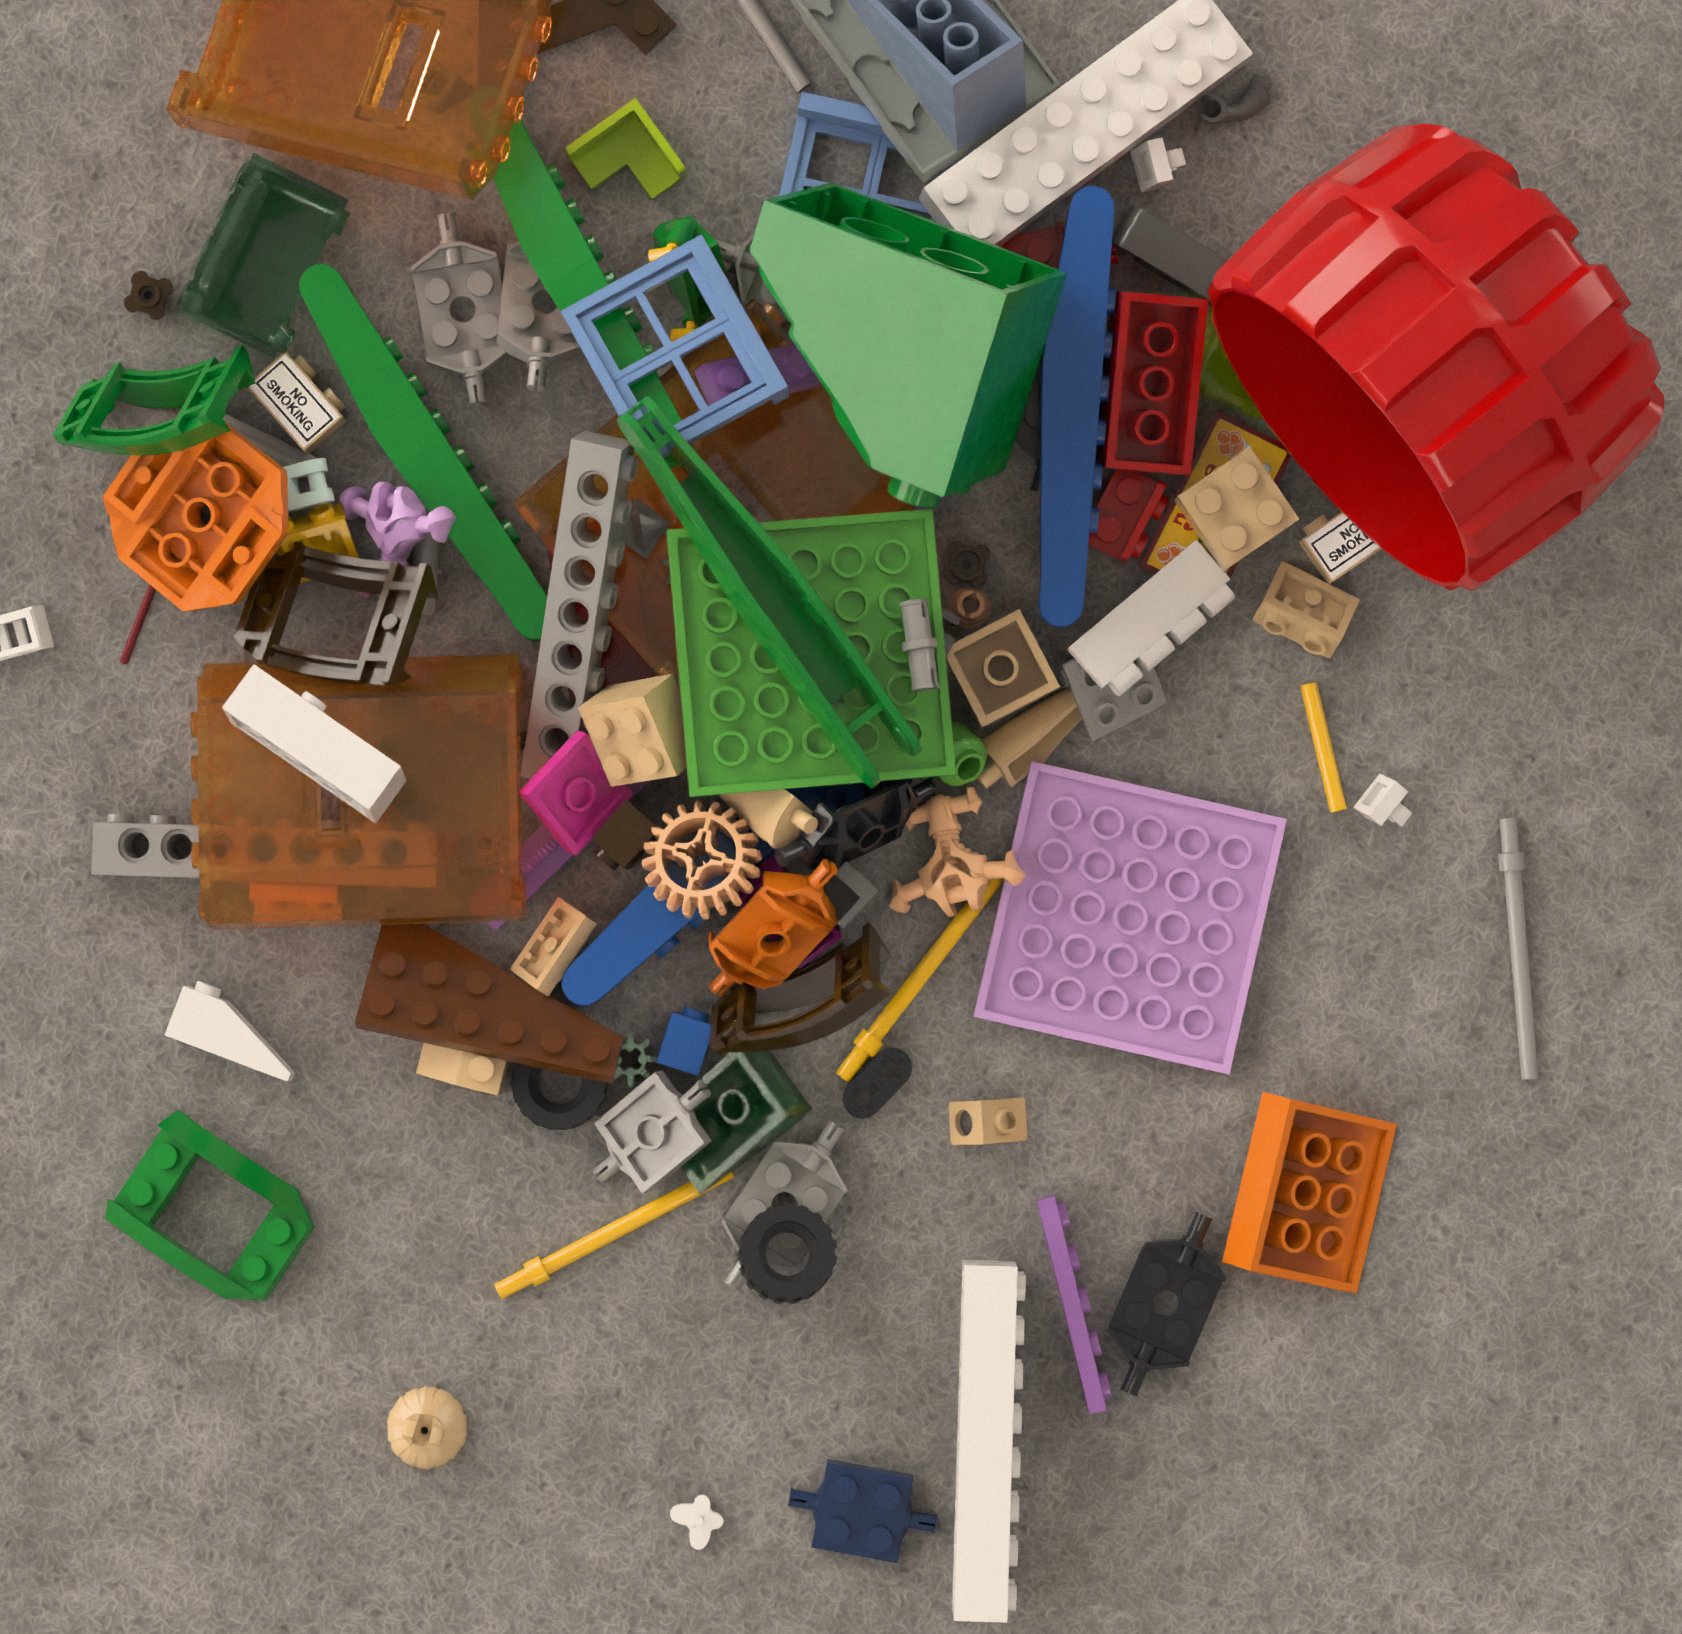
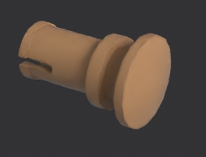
M976 587L960 588L953 593L948 602V611L962 618L958 625L962 629L973 630L979 628L986 623L990 616L991 605L989 598Z

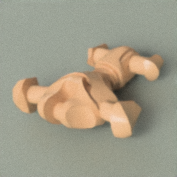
M967 787V794L956 797L945 796L944 794L935 795L926 801V804L917 806L916 811L910 815L905 824L909 831L913 829L915 824L929 821L930 828L928 834L929 837H933V840H935L936 850H934V855L930 857L929 862L918 870L920 878L903 886L900 882L892 880L893 894L889 903L890 909L898 913H907L911 908L910 901L926 895L927 899L935 900L945 914L951 917L956 915L955 903L966 900L973 911L980 910L983 904L984 892L989 885V879L1005 878L1014 887L1023 881L1026 874L1019 867L1013 850L1006 853L1005 861H987V855L972 852L970 848H965L963 843H959V834L962 831V826L958 823L957 814L968 811L978 814L979 807L982 804V800L977 795L974 787Z

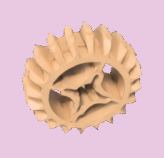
M696 800L694 812L688 813L686 807L679 804L677 811L680 817L673 820L671 815L663 814L662 819L667 827L664 830L659 827H652V833L658 841L644 843V850L652 855L642 860L643 868L651 872L645 877V881L649 887H657L653 895L658 901L667 899L666 906L671 912H675L682 906L684 917L690 919L694 915L696 908H699L702 919L708 920L710 908L716 907L718 913L721 916H725L727 909L724 903L731 900L733 905L736 907L740 906L742 901L737 893L741 890L751 894L754 890L752 884L746 878H758L760 876L759 868L753 865V863L762 860L760 850L753 848L759 842L758 837L755 833H747L749 828L745 819L736 821L737 812L733 808L727 809L722 814L720 804L714 801L710 805L708 812H705L703 803ZM698 831L696 837L691 842L678 843L686 835ZM717 831L727 835L734 841L736 846L735 860L728 859L725 853L717 851L718 842L715 838ZM707 853L710 861L707 864L703 861L704 866L697 867L694 859L697 856L701 859L700 854ZM669 860L676 861L679 867L687 869V889L678 886L670 879L668 872ZM718 876L726 877L720 884L706 889L708 882L712 878Z

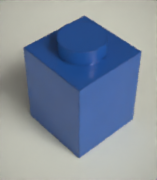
M685 1006L682 1014L672 1012L656 1063L699 1076L709 1047L711 1023L707 1022L709 1014Z

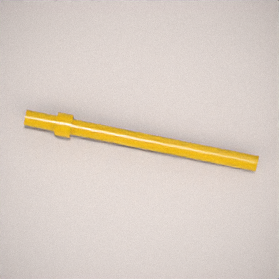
M1004 878L989 879V885L984 892L983 904L980 910L973 911L968 901H966L867 1031L862 1029L853 1041L856 1046L835 1073L849 1083L868 1057H875L884 1045L881 1040L1004 882Z
M726 1162L543 1259L537 1256L523 1264L524 1269L495 1283V1288L501 1299H504L531 1284L536 1287L550 1280V1274L735 1177Z

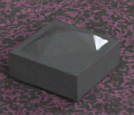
M633 498L628 522L622 525L620 541H623L630 549L648 559L671 525V522L636 498Z

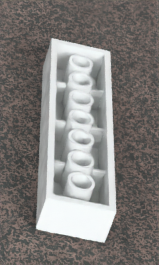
M1178 0L923 187L918 199L936 223L1000 247L1245 66L1253 52L1213 0Z
M962 1260L952 1598L954 1621L1007 1623L1008 1611H1016L1017 1585L1015 1584V1579L1009 1578V1567H1017L1018 1540H1016V1535L1010 1534V1522H1019L1018 1491H1011L1012 1478H1020L1021 1453L1019 1447L1012 1446L1013 1434H1021L1022 1407H1020V1403H1014V1389L1023 1388V1363L1021 1359H1015V1345H1024L1023 1315H1016L1017 1301H1025L1026 1274H1024V1271H1018L1015 1261Z

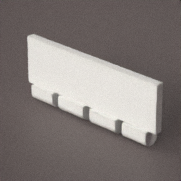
M1195 540L1068 647L1067 650L1101 689L1108 685L1117 696H1121L1143 677L1140 669L1134 664L1135 660L1145 671L1149 672L1175 650L1174 645L1166 636L1167 633L1177 644L1181 645L1207 623L1204 615L1198 610L1199 606L1209 617L1213 618L1235 599L1234 593L1226 585L1230 578L1201 544Z

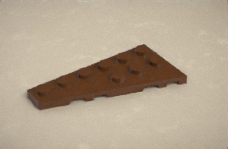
M387 904L355 1019L356 1028L613 1084L623 1045V1037L553 997L546 996L525 981Z

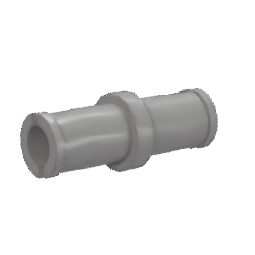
M915 599L899 603L906 641L901 643L902 652L908 655L912 692L940 688L934 649L938 648L937 638H932L927 606L928 599Z

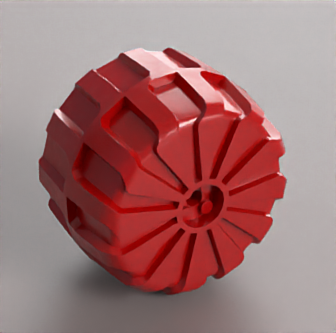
M1423 123L1395 126L1321 177L1305 185L1217 271L1208 289V294L1212 304V323L1222 349L1242 387L1279 441L1324 495L1369 539L1392 558L1423 579L1449 591L1459 587L1474 591L1488 584L1563 531L1605 492L1656 437L1663 416L1665 399L1661 390L1654 383L1661 370V366L1651 339L1627 324L1622 313L1631 305V302L1609 267L1604 264H1588L1572 244L1579 234L1578 229L1543 191L1534 188L1521 189L1518 173L1515 168L1481 142L1459 136L1444 126Z

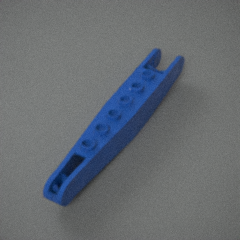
M1086 186L1078 190L1073 196L1068 209L1058 263V270L1066 272L1067 276L1043 349L1040 364V586L1038 608L1043 621L1056 628L1068 627L1075 623L1082 614L1089 533H1097L1099 523V507H1091L1093 489L1100 490L1102 482L1103 463H1095L1096 445L1104 446L1106 419L1098 418L1100 402H1107L1109 376L1102 375L1103 358H1111L1113 332L1105 331L1106 314H1114L1116 288H1109L1114 202L1110 194L1098 186Z
M832 786L785 790L814 812L816 809L815 805ZM717 831L715 837L718 842L717 851L725 853L728 859L735 860L736 846L734 841L727 835ZM758 837L759 842L753 847L760 850L762 854V860L753 863L756 867L776 852L775 848L771 847L768 842L763 841L760 837ZM707 853L700 854L701 859L698 856L694 859L697 867L704 866L703 861L706 864L710 861ZM671 860L668 863L670 879L678 886L687 889V869L679 867L676 861ZM718 876L712 878L708 882L706 889L720 884L726 877ZM647 885L566 970L562 979V987L567 999L574 1005L581 1007L592 1006L653 954L656 953L660 959L663 958L680 943L676 935L688 924L695 930L706 921V919H702L699 908H696L694 915L690 919L684 917L682 906L675 912H671L666 906L667 899L658 901L653 895L657 887H649ZM710 909V916H712L714 913Z

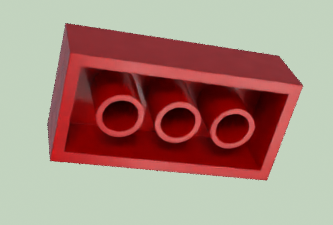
M1116 291L1114 314H1109L1107 328L1108 332H1113L1111 358H1104L1103 375L1109 376L1107 402H1100L1098 418L1106 419L1104 446L1096 445L1095 463H1103L1105 468L1191 475L1208 299Z

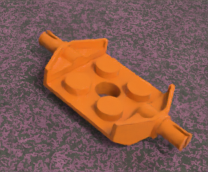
M823 859L819 866L810 875L806 876L803 874L765 871L762 874L763 886L716 937L715 932L710 931L708 933L709 949L717 966L722 969L719 975L709 983V989L714 995L718 992V997H723L735 982L740 985L744 982L762 990L780 986L837 925L836 909L823 890V886L838 872L836 865L832 861L829 862L828 859ZM769 934H779L784 937L781 941H772L770 943L763 940Z

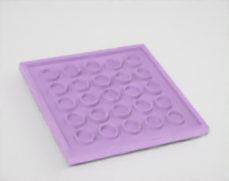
M1031 761L1011 847L1019 867L1026 876L1015 887L1004 878L973 1017L1230 1075L1287 819Z

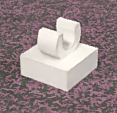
M1163 138L1145 141L1130 151L1141 193L1158 189L1172 181V171H1176L1177 167L1186 165L1182 148L1166 151Z
M1382 774L1376 777L1353 807L1365 818L1380 826L1388 818L1393 823L1396 822L1402 827L1412 815V812L1400 803L1408 791L1395 780Z

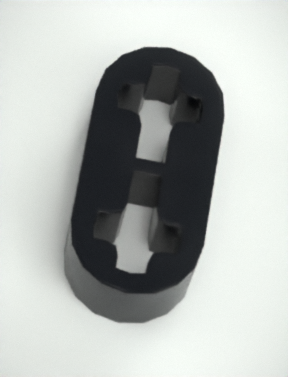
M888 1048L880 1052L844 1090L843 1104L847 1112L861 1119L871 1117L877 1113L911 1076L912 1063L908 1055L897 1048ZM887 1056L889 1059L894 1060L898 1056L901 1057L904 1061L900 1067L904 1072L902 1077L898 1079L892 1075L881 1084L876 1078L885 1069L881 1063L883 1058ZM873 1082L879 1087L870 1097L874 1105L869 1110L863 1106L855 1110L851 1106L854 1101V1097L851 1094L852 1090L857 1087L860 1091H864Z

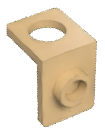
M1022 1097L949 1102L950 1142L952 1145H981L1027 1140L1025 1099ZM964 1111H967L972 1118V1130L968 1135H965L960 1127V1117Z

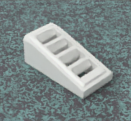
M43 605L31 606L0 615V646L2 650L0 652V662L54 647ZM24 619L27 621L32 643L29 642ZM12 622L19 644L15 648H12L6 625Z

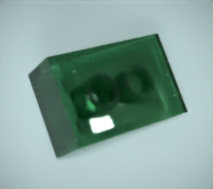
M771 1051L730 1052L699 1080L707 1085L704 1090L709 1089L711 1096L702 1101L693 1111L695 1112L696 1119L712 1142L682 1165L681 1168L699 1194L703 1193L783 1136L813 1110Z

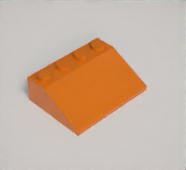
M1262 1092L1222 1262L1252 1272L1357 1294L1397 1124Z

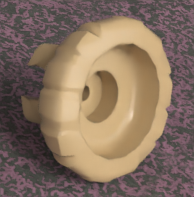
M424 1386L407 1391L404 1396H400L392 1410H390L387 1420L388 1441L391 1443L392 1451L405 1464L412 1467L416 1466L419 1469L429 1470L446 1465L456 1457L466 1441L468 1434L467 1415L463 1413V1406L451 1393L436 1387ZM422 1427H427L428 1433H423Z

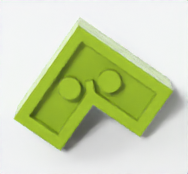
M636 97L565 147L567 157L592 191L626 166L629 167L652 201L688 176L686 167Z

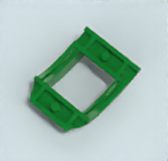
M242 344L236 347L230 359L219 363L216 357H212L194 365L162 371L124 369L120 362L112 366L106 377L97 381L93 378L79 388L54 431L53 436L63 446H73L109 454L145 456L181 451L229 432L231 429L223 420V417L226 415L225 409L230 399L239 390L256 384L248 351ZM116 400L144 408H181L176 418L160 424L135 429L101 428L105 418L115 409L114 402Z
M177 1110L157 1125L161 1130L115 1200L108 1199L105 1219L162 1260L224 1299L267 1300L315 1228L309 1211L305 1210L298 1192L299 1189L266 1170L209 1130L201 1127L187 1117L186 1114ZM200 1156L274 1204L228 1274L202 1259L154 1226Z

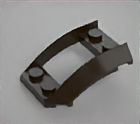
M294 542L291 551L281 556L275 552L250 588L234 639L258 663L276 669L335 682L394 686L413 678L404 671L406 661L427 598L438 599L432 568L427 563H419V566H402L399 562L348 557L310 548L302 542ZM302 577L345 589L380 595L359 660L315 655L279 646Z
M870 922L862 928V937L849 947H846L843 942L801 969L796 968L780 986L762 990L743 982L727 996L720 997L712 1006L709 1046L719 1055L727 1052H760L785 1049L831 1035L861 1017L891 995L880 982V964L891 957L876 929ZM826 999L817 1006L791 1018L764 1025H755V1013L788 1010Z

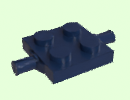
M827 1459L824 1480L817 1489V1493L791 1488L788 1501L789 1507L813 1510L815 1529L812 1548L898 1563L901 1542L908 1532V1528L934 1533L937 1520L936 1514L912 1511L910 1493L913 1474Z

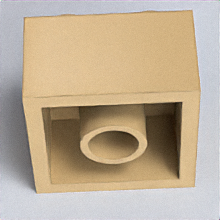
M1251 447L1232 458L1174 499L1178 508L1223 571L1242 560L1300 519Z
M1020 609L955 642L946 657V664L980 729L1060 688Z
M674 674L608 685L578 707L611 787L674 777L687 768L681 696Z

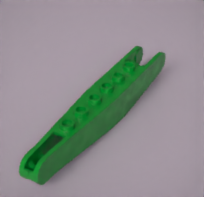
M496 87L479 89L468 102L467 111L520 246L561 312V310L615 282L617 279L612 270L603 273L597 261L604 258L602 251L592 234L584 238L578 225L585 222L573 198L567 202L563 199L559 190L566 187V184L554 163L546 167L508 96ZM631 306L624 310L622 307H619L593 322L619 370L655 352L650 342L642 346L636 333L643 330ZM656 371L629 385L637 402L644 397H649L661 408L673 425L682 421ZM672 453L664 458L669 468L681 466Z
M316 264L309 267L301 276L299 290L373 436L429 512L440 506H445L452 510L456 516V521L452 525L448 537L504 609L518 632L530 641L541 642L547 595L515 546V544L521 541V538L508 518L501 523L491 509L498 504L485 482L476 486L468 474V471L474 468V465L461 445L452 449L444 435L451 431L437 409L430 413L420 399L427 395V392L414 372L405 376L397 362L404 357L390 335L383 340L381 339L349 287L333 267L326 264Z
M644 397L617 417L621 431L644 462L736 611L858 777L870 788H874L881 782L876 767L851 735L875 715L879 716L896 743L906 753L915 756L921 752L922 746L917 736L800 570L681 436L661 408L651 398ZM640 409L643 416L635 420L631 415ZM664 445L690 474L680 483L658 451ZM857 686L870 705L844 725L831 705Z

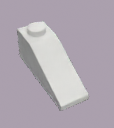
M197 981L195 988L183 986L165 1036L284 1081H292L295 1072L230 1001L220 998L222 989L201 981Z

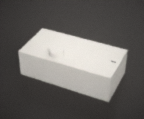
M253 664L222 707L231 724L376 824L407 781L401 766L326 715L324 710L327 706L307 691L302 696H299Z

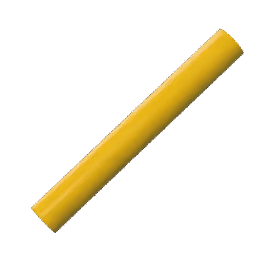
M1313 682L1301 685V693L1330 813L1347 809L1318 684Z

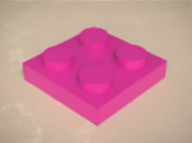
M578 730L518 792L563 849L574 856H577L592 840L591 838L623 802L626 799L629 800L634 795L627 784L610 786L590 737Z

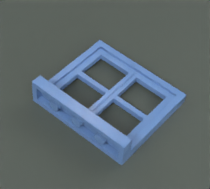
M806 92L801 93L798 116L779 196L803 190V188L808 189L828 183L806 178L815 136L819 134L872 146L862 190L843 187L905 211L931 216L922 203L877 194L887 150L899 151L883 132L881 124L867 106ZM958 160L957 162H955L954 164H952L951 166H949V167L946 168L945 170H943V171L941 170V174H943L945 171H947V170H948L949 168H951L953 165H955L956 163H958L960 160Z
M702 234L561 310L565 322L618 416L638 403L629 385L671 362L674 364L700 410L673 425L689 445L770 400L775 405L789 397L787 383ZM688 270L715 319L671 342L648 302L645 293ZM637 299L663 347L619 370L593 322ZM724 334L751 383L707 406L681 357ZM639 409L631 416L637 420L643 415ZM665 445L658 450L663 458L671 454Z

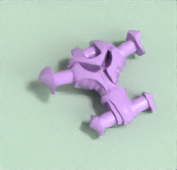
M378 482L372 489L369 501H367L369 497L368 492L359 486L346 488L340 494V502L347 520L356 519L358 516L366 519L367 531L375 541L378 549H381L383 552L379 561L399 562L402 566H410L407 564L406 559L414 545L426 539V533H431L435 541L445 543L451 527L456 521V516L452 510L445 506L437 507L427 515L425 507L416 493L405 486L396 488L391 483ZM360 592V595L368 598L370 593Z

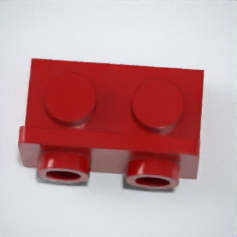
M1116 469L1096 506L1099 507L1097 533H1089L1088 545L1124 564L1127 563L1130 556L1138 559L1150 537L1143 533L1150 517L1157 521L1159 520L1170 497L1163 494L1167 484L1160 480L1157 482L1135 470Z

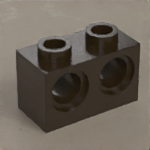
M626 799L591 838L598 845L593 853L613 870H616L619 865L629 870L645 852L644 843L656 840L652 833V827L657 826Z

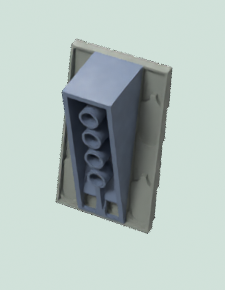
M790 0L800 13L802 21L847 77L849 85L881 124L883 132L923 183L937 175L939 171L945 170L974 151L975 148L981 146L1061 87L1060 82L999 0Z

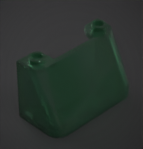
M256 153L248 155L243 161L177 300L173 314L236 343L243 344V346L270 358H275L277 352L285 354L295 334V331L290 329L289 325L291 322L290 317L301 296L299 290L301 276L309 267L316 264L325 242L334 233L340 236L351 214V212L345 210L349 199Z

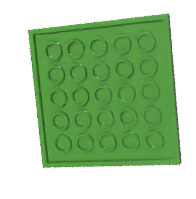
M933 509L758 522L796 565L824 602L913 730L922 746V751L915 756L906 753L896 743L878 715H875L851 735L876 767L880 780L890 781L956 775ZM668 529L666 534L689 797L864 783L736 611L686 529ZM915 599H928L927 606L932 638H937L938 648L934 649L940 688L912 692L908 655L902 652L901 643L906 641L899 603ZM856 686L831 706L845 725L870 704Z

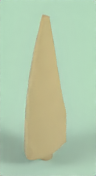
M1070 686L1033 705L981 739L987 749V760L991 763L983 769L977 778L985 789L1001 777L1012 788L1028 775L1031 761L1044 763L1060 742L1082 720Z
M785 789L719 795L729 808L736 810L739 819H745L748 828L775 849L790 844L799 837L801 830L810 834L818 826V820L812 816L813 811Z

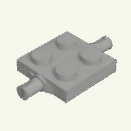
M663 1070L657 1071L594 1122L606 1140L610 1153L607 1159L593 1168L594 1175L600 1174L596 1178L600 1182L606 1183L610 1177L621 1169L632 1178L642 1194L648 1193L712 1142L696 1119L695 1112L693 1111L696 1106L711 1096L709 1089L704 1090L707 1085L702 1081H698L695 1086L682 1095L675 1089Z

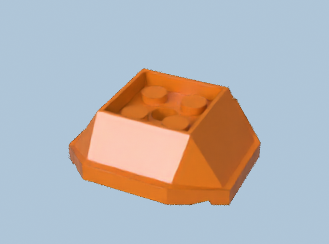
M227 422L226 424L231 431L193 447L167 454L131 455L102 497L106 513L110 516L112 537L118 559L183 612L239 604L289 533L287 470ZM205 504L211 511V519L207 525L201 519V510Z

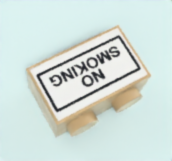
M285 351L255 377L256 384L248 388L306 454H310L347 422L340 413L346 406L330 388H327L323 393L312 382V379L318 374L301 355L293 360Z
M1342 512L1329 521L1323 514L1302 528L1307 536L1299 541L1307 556L1328 584L1381 549Z

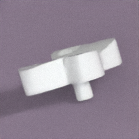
M704 1494L698 1495L694 1503L676 1504L670 1510V1517L674 1522L686 1525L689 1528L691 1546L698 1550L703 1549L707 1545L711 1531L722 1527L724 1522L723 1516L720 1513L712 1511L710 1499Z

